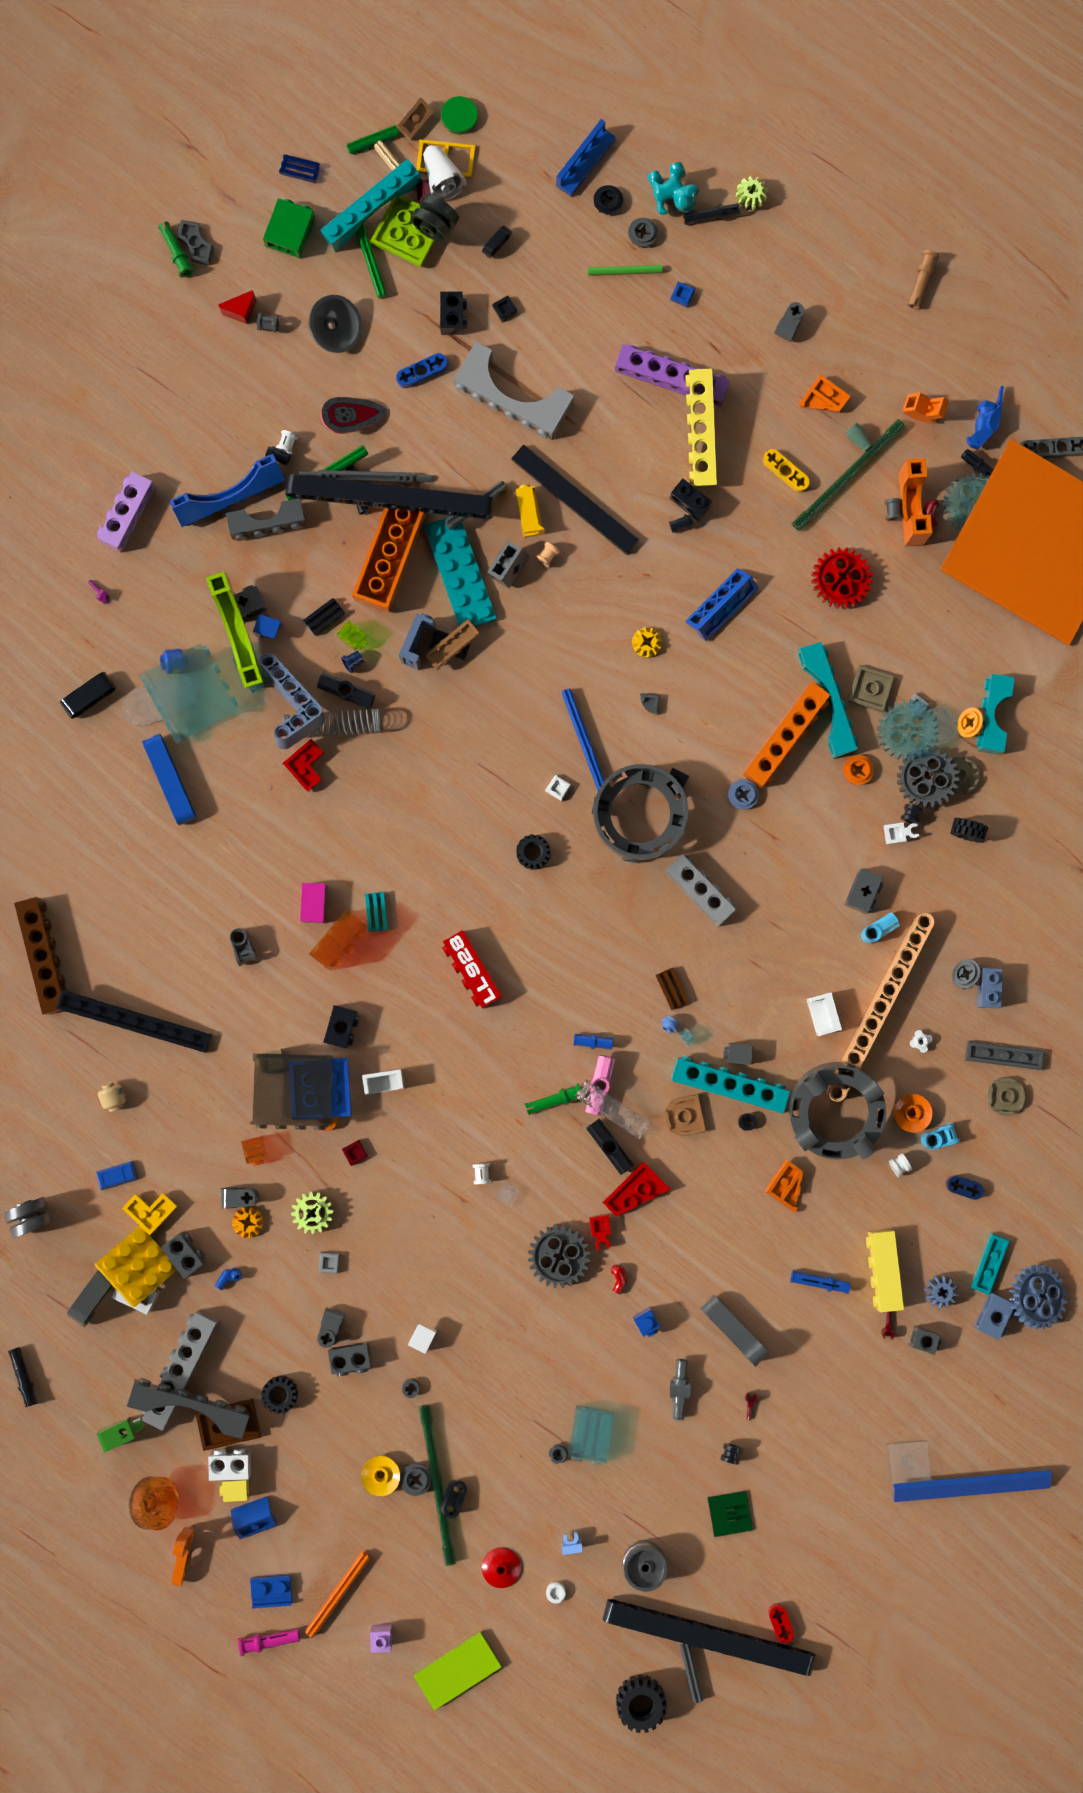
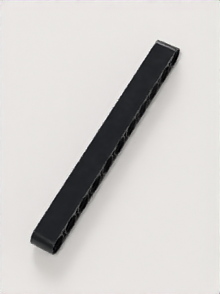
M293 474L288 475L286 496L291 498L478 519L493 518L495 501L493 497Z
M607 1599L602 1619L604 1622L805 1676H811L816 1654L804 1649L614 1599Z

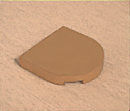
M699 1094L676 1098L666 1107L664 1120L668 1129L674 1134L689 1136L707 1132Z

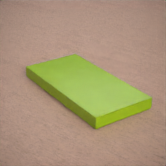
M480 1631L416 1672L413 1676L435 1711L500 1669L502 1665Z

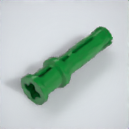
M164 222L166 229H164L162 223L159 224L158 228L172 253V262L176 264L179 276L185 278L192 275L195 269L190 265L187 253L182 251L170 223Z
M577 1083L574 1087L562 1088L559 1090V1093L525 1103V1107L527 1109L534 1106V1108L527 1110L528 1115L562 1103L569 1105L571 1101L577 1099L584 1100L580 1084Z

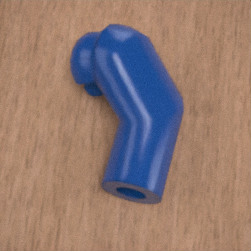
M237 1268L224 1270L214 1286L223 1290L227 1282L239 1281L242 1278L241 1271Z

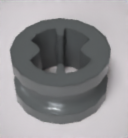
M415 1379L405 1380L402 1386L403 1394L408 1398H414L418 1395L420 1390L419 1383ZM409 1383L414 1384L413 1387H417L412 1393H408V1390L405 1389V1387L409 1386Z

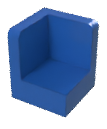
M258 614L253 633L260 638L266 636L275 639L278 629L282 628L283 624L280 620Z

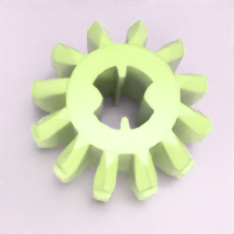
M750 176L748 181L743 178L741 184L737 186L736 198L739 199V205L745 204V209L748 206H751L752 210L756 206L761 207L767 199L768 189L765 188V181L759 183V177L753 180Z

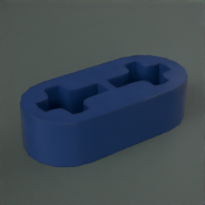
M950 1176L946 1181V1188L952 1193L974 1200L981 1198L983 1195V1187L977 1182L959 1176ZM958 1179L957 1183L963 1185V1188L956 1187L953 1190L951 1182H955ZM976 1185V1189L979 1190L978 1194L974 1193L972 1196V1192L966 1189L967 1187L974 1188Z

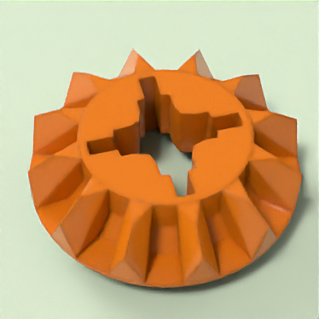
M863 755L851 756L843 766V775L848 782L854 785L867 783L874 773L872 762ZM863 764L864 766L861 770L863 775L858 773L853 776L855 771L853 767H859Z

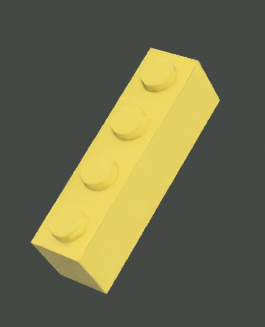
M895 1231L868 1232L869 1237H866L867 1249H870L871 1256L868 1257L869 1268L873 1269V1276L870 1277L872 1288H875L876 1296H873L874 1308H877L879 1312L904 1310Z

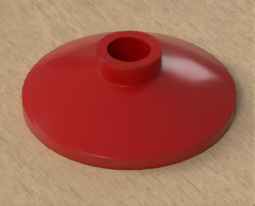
M495 1548L488 1552L483 1559V1577L493 1587L507 1588L513 1585L520 1576V1560L510 1549ZM499 1567H504L505 1571L503 1573H499L497 1569Z

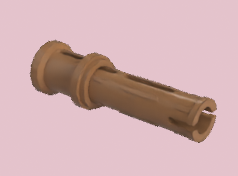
M923 251L921 265L917 268L919 274L908 303L910 308L912 305L913 309H919L929 276L933 275L935 261L939 258V254L934 251Z

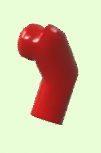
M613 1265L611 1273L614 1274L616 1283L612 1291L621 1295L628 1277L622 1266Z

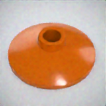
M907 1094L901 1097L896 1102L893 1111L897 1125L902 1130L910 1133L920 1132L927 1128L933 1114L928 1100L918 1094ZM911 1109L915 1111L913 1117H910L908 1114Z

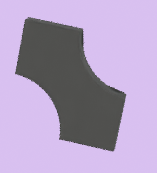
M181 220L177 239L187 244L190 248L191 261L210 265L214 247L202 239L200 224Z

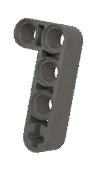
M97 1270L67 1312L69 1318L83 1327L92 1319L94 1311L113 1286L99 1270Z
M715 1295L700 1308L755 1367L769 1354V1351Z

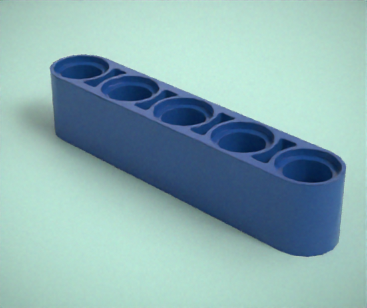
M159 733L143 740L142 743L177 824L180 826L196 819L195 811L162 735Z

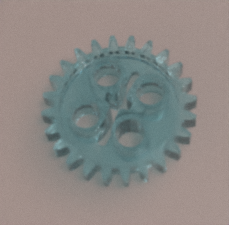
M973 472L969 478L968 474L965 473L963 479L958 476L956 482L952 481L951 487L946 489L948 494H945L943 498L948 501H944L942 506L948 508L943 513L950 514L947 520L953 519L951 526L958 524V531L964 526L972 509L973 502L971 501L975 497L976 488L979 490L974 504L977 502L990 476L983 479L982 473L976 477L975 472ZM963 489H968L971 495H965ZM958 507H964L966 513H961Z
M910 699L909 704L902 700L901 706L895 702L894 709L888 707L889 713H882L885 719L878 720L882 724V726H877V730L881 732L877 734V737L882 739L879 743L880 745H885L883 748L885 752L890 750V757L896 754L897 760L903 756L904 761H907L908 757L911 756L912 761H914L915 755H918L921 759V753L929 754L927 748L934 749L935 747L932 742H938V738L934 736L940 734V731L935 729L940 727L939 723L935 722L937 716H931L933 714L932 709L926 711L928 708L927 704L920 707V701L913 705L912 699ZM899 717L905 719L901 724L895 723V720ZM918 718L924 720L921 725H915L914 721ZM908 727H911L909 733L906 734L905 731L908 729ZM900 735L903 737L900 742H893L895 736ZM915 737L922 738L918 744L912 743V740Z

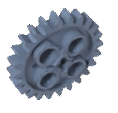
M1046 1265L1026 1266V1270H1020L1021 1276L1015 1275L1017 1283L1011 1282L1015 1287L1014 1290H1009L1010 1293L1014 1294L1013 1297L1009 1298L1010 1301H1014L1011 1308L1017 1310L1014 1316H1020L1019 1322H1025V1326L1033 1329L1051 1328L1052 1323H1058L1057 1318H1063L1060 1312L1066 1311L1063 1304L1068 1303V1301L1064 1300L1068 1293H1064L1063 1290L1067 1286L1060 1284L1063 1278H1057L1058 1272H1053L1051 1267H1046Z

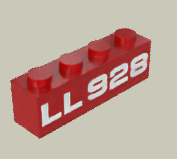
M463 930L443 941L445 946L442 949L447 957L451 956L454 960L452 966L456 973L461 972L464 977L461 981L466 990L471 989L474 994L471 999L476 1007L480 1005L483 1009L502 997Z

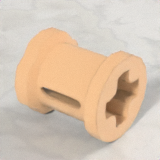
M546 542L544 544L545 548L539 555L535 556V559L548 568L550 561L560 552L555 546Z

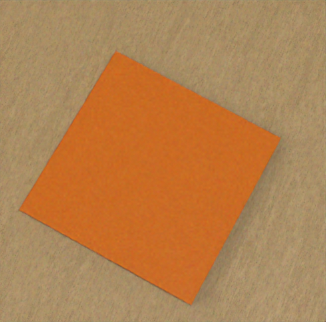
M1010 439L940 571L1069 646L1083 621V481Z

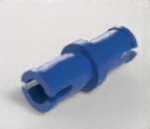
M575 1033L573 1046L612 1050L613 1038L599 1037L596 1034L590 1036Z

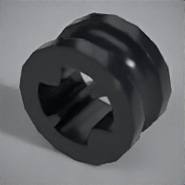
M745 1113L739 1117L738 1125L742 1130L749 1131L755 1127L756 1119L752 1114ZM745 1116H748L749 1120L752 1121V1125H748L749 1128H746L745 1124L742 1123V1119H746Z

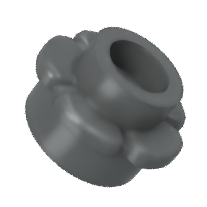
M555 1444L549 1450V1457H551L552 1462L558 1464L567 1460L568 1450L565 1446Z

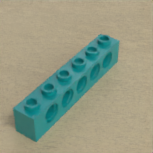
M682 1056L681 1059H676L670 1081L784 1114L790 1091L785 1090L786 1086L777 1083L774 1086L767 1085V1080L757 1077L755 1081L748 1079L749 1075L740 1072L737 1075L730 1074V1069L719 1067L716 1070L711 1068L712 1064L702 1061L699 1065L693 1063L692 1058ZM692 1067L698 1070V1076L694 1079L688 1075V1071ZM710 1073H714L717 1076V1081L714 1084H709L707 1081V1076ZM729 1078L735 1081V1087L731 1090L727 1089L725 1085L726 1080ZM747 1084H751L754 1087V1092L751 1095H747L744 1092V1087ZM766 1089L772 1092V1098L768 1101L763 1098V1092Z

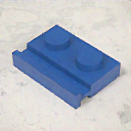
M291 1574L251 1577L252 1609L292 1606Z

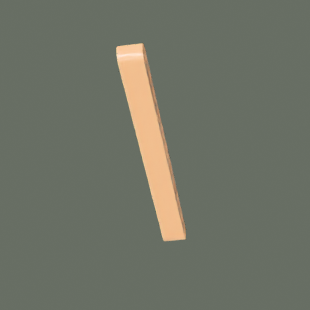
M923 913L914 919L841 1062L852 1064L849 1057L852 1053H855L858 1056V1062L852 1065L861 1068L934 926V918L930 914ZM922 917L926 918L928 921V926L926 928L920 925V919ZM913 934H916L919 937V943L917 945L913 944L911 941V936ZM904 951L909 952L911 955L908 962L902 958ZM895 968H899L902 971V976L899 979L893 974ZM887 985L893 988V994L890 996L885 993ZM878 1002L884 1004L885 1008L882 1013L876 1010ZM869 1019H873L876 1023L873 1030L867 1026ZM861 1036L867 1039V1044L864 1047H861L858 1043V1039ZM837 1068L835 1074H841L842 1071H838ZM849 1069V1075L854 1077V1071ZM831 1084L827 1088L826 1095L831 1101H842L851 1086L847 1084ZM835 1087H838L841 1091L838 1098L832 1096V1090Z

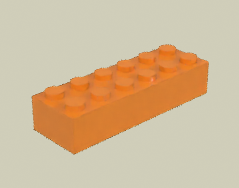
M384 508L352 594L354 601L390 613L427 513Z

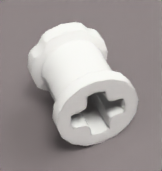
M283 430L280 443L276 446V449L292 455L293 451L291 449L298 436L290 431Z
M490 1163L473 1164V1168H475L474 1184L491 1183L488 1171Z

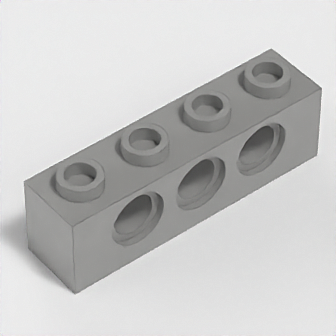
M682 854L665 870V873L718 927L736 910L733 907L735 904L729 897L724 898L720 892L722 890L715 883L711 884L707 880L708 876L702 869L698 871L694 867L695 862L688 855L685 857ZM686 870L691 871L693 879H684L683 872ZM703 884L706 887V893L699 894L696 890L697 885ZM711 898L719 900L720 905L718 908L711 907Z

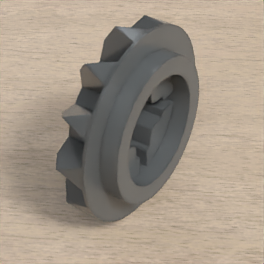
M638 218L630 224L628 236L632 244L637 245L639 248L648 247L652 243L654 244L658 236V229L652 220ZM643 227H645V233L648 235H644L641 239L638 232H641Z
M970 959L959 962L952 973L954 984L964 990L966 988H973V985L979 983L978 979L982 976L980 973L981 967L977 962ZM967 971L971 973L969 974V979L965 978Z
M418 1463L410 1464L404 1468L400 1476L402 1489L412 1496L424 1494L431 1485V1473L427 1467ZM421 1473L419 1478L421 1484L415 1482L410 1485L413 1479L411 1475L417 1476Z

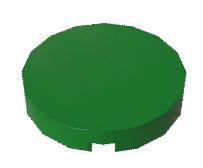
M452 97L442 106V123L451 133L458 135L466 134L477 123V107L467 97Z

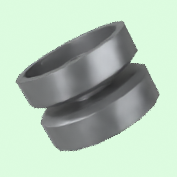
M45 1197L26 1201L3 1213L6 1223H12L17 1220L20 1222L9 1229L12 1239L54 1222L51 1213L46 1212L37 1215V1212L46 1209L48 1206Z
M646 1540L637 1541L630 1545L624 1553L623 1568L629 1585L643 1592L653 1591L661 1586L666 1579L667 1564L665 1555L659 1546Z

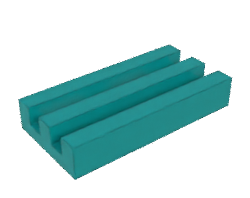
M384 892L365 894L368 932L388 930ZM372 897L376 928H372L370 898ZM377 897H381L383 927L379 925Z

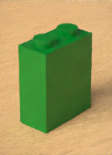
M278 198L263 237L265 247L300 259L315 220L314 211L307 205L300 206L294 204L289 199L282 200Z

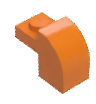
M921 392L908 394L902 412L913 419L925 423H936L937 419L944 418L949 400L945 397L930 399Z

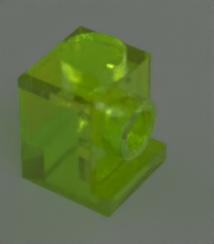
M350 620L336 634L340 640L354 651L357 649L361 650L367 643L365 640L367 638L366 633ZM352 636H357L355 641H351Z

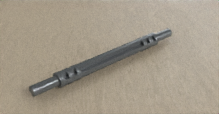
M299 471V475L370 483L413 484V482H431L432 480L431 475L413 474V472Z

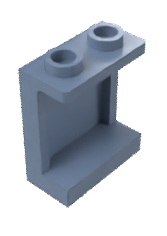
M422 613V615L416 614L399 653L402 664L417 670L421 666V660L419 655L414 654L423 630L427 629L434 632L436 629L435 621L432 620L433 617L425 613Z

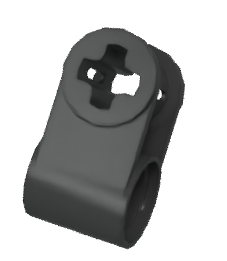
M794 302L788 306L774 334L789 342L792 341L804 314L802 304Z
M234 929L230 933V941L239 967L245 962L257 961L258 957L248 932L245 929ZM238 932L244 934V940L240 943L235 940V935Z
M220 1188L222 1209L249 1207L259 1199V1193L255 1188ZM249 1192V1196H252L253 1199L249 1200L245 1198V1195Z
M330 1308L325 1309L317 1339L320 1346L328 1348L335 1343L345 1313ZM327 1333H329V1337L332 1338V1340H329L326 1343L324 1342L325 1339L322 1338V1336H325Z

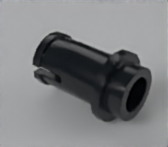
M269 446L265 457L273 454L277 462L286 466L291 457V454L277 450L275 446Z
M684 514V517L669 522L672 533L687 527L690 529L694 525L690 514Z

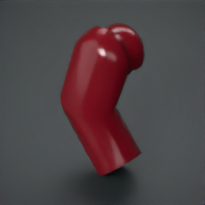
M931 499L926 503L923 515L931 514L933 528L938 525L934 513L940 504L938 500Z

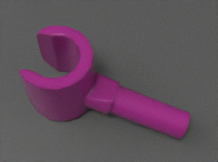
M89 580V585L98 592L95 598L105 604L109 595L92 580Z

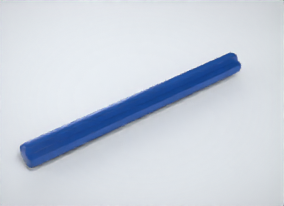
M570 688L562 691L563 699L597 790H599L605 778L572 690Z

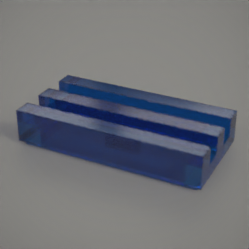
M284 154L279 173L288 177L316 183L320 163ZM287 167V168L295 169V170L300 171V172H306V173H310V174H314V175H313V176H309V175H306V174H302V173H298V172L286 170L285 168Z

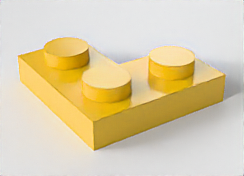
M162 1193L151 1206L138 1194H135L122 1209L151 1235L178 1205L165 1193Z

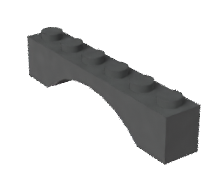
M145 1378L135 1379L127 1407L144 1412L163 1406L189 1407L209 1417L223 1434L242 1439L249 1418L247 1408L240 1405L232 1407L223 1400L211 1401L208 1400L207 1396L197 1394V1396L190 1395V1392L184 1389L172 1390L166 1384H151V1381Z

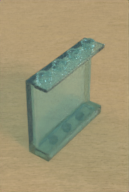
M202 643L139 675L176 744L233 713H238L237 707H239L236 698L234 696L230 697L228 683L225 679L221 680L219 676L221 671L217 663H212L209 658L212 654L208 646H203Z

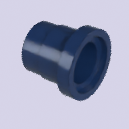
M359 651L341 657L342 663L349 673L355 672V669L364 663V659Z

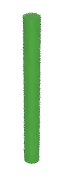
M662 265L588 268V275L663 272Z

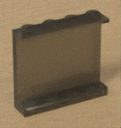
M253 1054V1061H255L253 1121H250V1124L256 1125V1128L267 1129L268 1125H275V1129H287V1125L295 1126V1129L306 1130L307 1126H314V1130H326V1126H331L334 1055Z

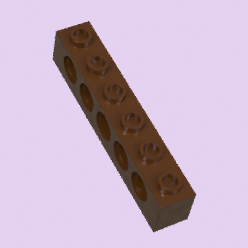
M34 897L16 902L14 905L42 1015L60 1012L62 1010L56 1009V1005L66 982L63 974H60V959L55 955L56 942L50 935L49 930L52 927L50 920L46 919L45 912L47 907L45 901ZM33 914H37L38 920L32 924L30 918ZM38 932H41L43 935L40 942L35 940ZM45 950L47 952V958L44 961H42L40 959V953ZM48 969L52 971L50 979H46L44 975ZM54 987L57 990V995L51 998L49 991Z

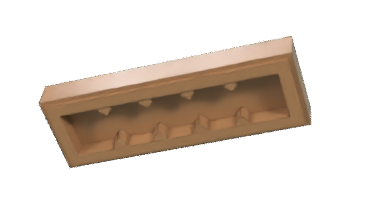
M467 619L426 653L425 657L436 670H439L481 635V633Z

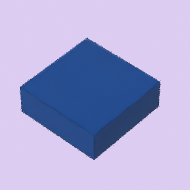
M678 281L670 300L688 307L695 288Z

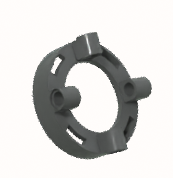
M636 764L617 770L603 782L594 798L591 814H593L595 828L603 843L614 853L622 856V860L639 863L640 860L659 857L676 845L682 834L686 831L688 802L681 785L668 772L656 766ZM624 772V773L627 775V777L624 778V779H622V780H620L619 782H617V783L611 788V786L609 785V782H610L611 780H613V782H615V781L618 780L619 778L623 777V776H622V773ZM671 781L673 782L671 787L674 789L676 794H681V798L679 800H676L675 795L666 784H668ZM639 784L654 787L664 795L669 804V823L665 831L652 841L643 843L632 842L622 837L613 826L611 820L612 803L618 793L628 786ZM668 839H670V841H671L670 844H669V843H666L664 846L660 847V846L663 845ZM660 847V851L654 852L653 849Z
M829 1062L812 1068L798 1080L789 1100V1118L796 1134V1141L805 1152L810 1150L814 1154L828 1159H847L857 1155L862 1159L868 1158L875 1152L874 1143L880 1137L885 1126L886 1103L883 1096L885 1093L866 1071L855 1065L844 1062ZM835 1068H838V1071L849 1072V1069L853 1070L854 1077L846 1074H834ZM847 1084L856 1088L864 1096L868 1106V1117L862 1130L854 1137L844 1141H831L821 1137L813 1130L808 1118V1108L812 1098L822 1094L828 1088V1085ZM795 1097L801 1098L799 1105V1117L794 1116L793 1110L797 1109L798 1100L795 1099Z

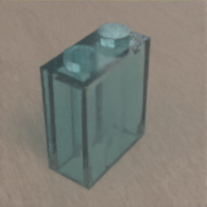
M576 1405L568 1447V1456L572 1460L583 1461V1459L590 1460V1463L602 1465V1462L607 1463L615 1418L614 1412Z

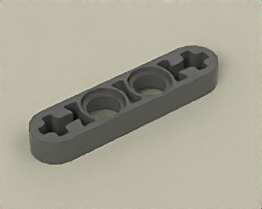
M1083 437L1025 440L1020 443L1027 449H1032L1035 445V449L1031 451L1042 458L1083 455V450L1080 447H1074L1072 450V446H1077L1080 442L1083 445ZM1059 443H1064L1067 446L1066 452L1059 451ZM1042 444L1047 445L1048 453L1040 452L1039 446Z

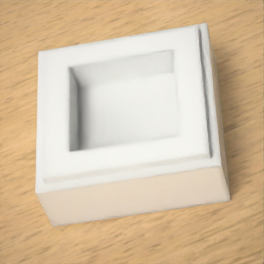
M555 775L545 792L562 801L571 784Z

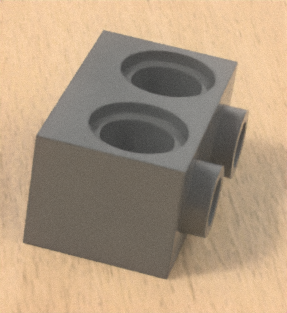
M182 1231L164 1244L161 1249L185 1279L206 1262L203 1252L199 1248L196 1250L193 1246V1239L188 1233L184 1234ZM176 1241L183 1243L182 1251L175 1249ZM190 1256L195 1259L194 1267L187 1265V1257Z
M368 1342L334 1347L328 1350L331 1375L337 1374V1377L346 1376L350 1371L364 1373L372 1366ZM355 1355H364L365 1362L358 1363L355 1360ZM343 1357L346 1365L338 1366L336 1358Z

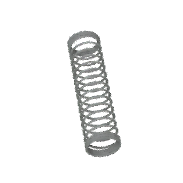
M360 709V728L358 730L356 712L354 710L353 731L351 727L349 711H347V732L344 723L343 711H341V733L338 724L337 712H335V733L332 725L331 712H329V734L326 727L325 713L323 712V734L321 732L320 727L317 728V734L315 733V730L312 733H314V736L317 737L318 733L320 732V735L323 737L326 731L327 736H330L332 730V733L335 736L337 734L338 729V733L342 735L344 728L345 734L348 735L350 727L351 733L354 734L355 725L358 734L361 733V727L365 734L367 733V727L369 728L371 734L373 732V728L375 730V733H380V711L379 709H372L371 729L368 717V710L366 709V729H364L362 711ZM289 714L283 716V722L290 718Z

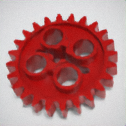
M838 547L836 553L833 549H830L829 555L824 553L822 555L823 559L818 558V564H815L813 567L816 571L812 572L811 576L816 578L811 583L817 584L813 591L819 590L817 598L823 596L822 603L827 600L830 601L829 607L833 603L836 604V609L841 604L846 609L848 603L851 607H854L855 601L860 604L862 602L861 597L866 598V592L871 590L868 586L873 583V580L868 579L873 576L872 572H868L871 565L865 566L868 559L861 560L862 553L856 556L855 549L851 553H848V547L845 548L844 552ZM836 562H843L845 568H838ZM850 565H852L853 568L846 575L845 579L841 581V583L838 585L835 591H832V587L837 583V581L844 574L847 568ZM851 574H858L860 580L852 579ZM824 577H832L833 583H827ZM839 588H846L848 594H841Z

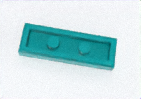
M990 1233L970 1288L987 1295L991 1294L1010 1240Z

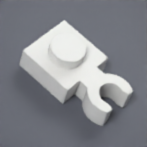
M904 822L884 825L886 845L906 842V836L912 839L917 838L919 834H912L911 828H915L918 825L913 823L907 826V828H904Z

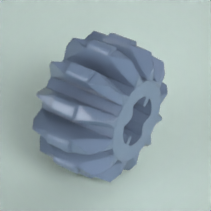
M941 1275L940 1280L937 1276H933L934 1283L928 1280L927 1283L931 1287L924 1288L926 1292H930L925 1298L927 1300L931 1299L930 1304L932 1306L937 1303V1308L939 1309L942 1308L943 1304L946 1308H949L948 1301L956 1302L952 1297L958 1296V1293L953 1291L958 1287L956 1284H952L953 1279L948 1278L946 1280L945 1275ZM939 1288L945 1290V1292H943V1296L938 1294V1292H940Z

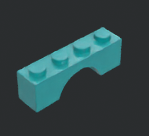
M991 674L988 679H985L984 690H986V695L982 698L981 702L983 718L985 720L982 723L984 727L981 728L980 735L978 734L976 738L978 752L998 755L1005 752L1007 733L999 728L994 714L999 702L1012 697L1015 677Z

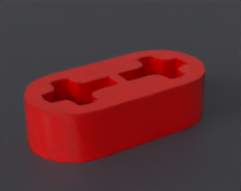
M773 1604L770 1606L768 1614L775 1635L781 1643H789L793 1639L794 1632L787 1612L781 1604ZM778 1609L779 1612H782L780 1614L781 1621H778L776 1616H772L775 1614L774 1610ZM784 1625L785 1630L789 1631L787 1632V1637L779 1635L782 1633L780 1626Z

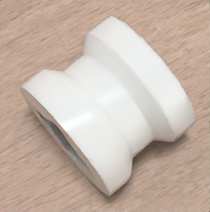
M902 1153L895 1160L891 1159L888 1161L898 1178L905 1171L909 1172L912 1170L910 1163Z

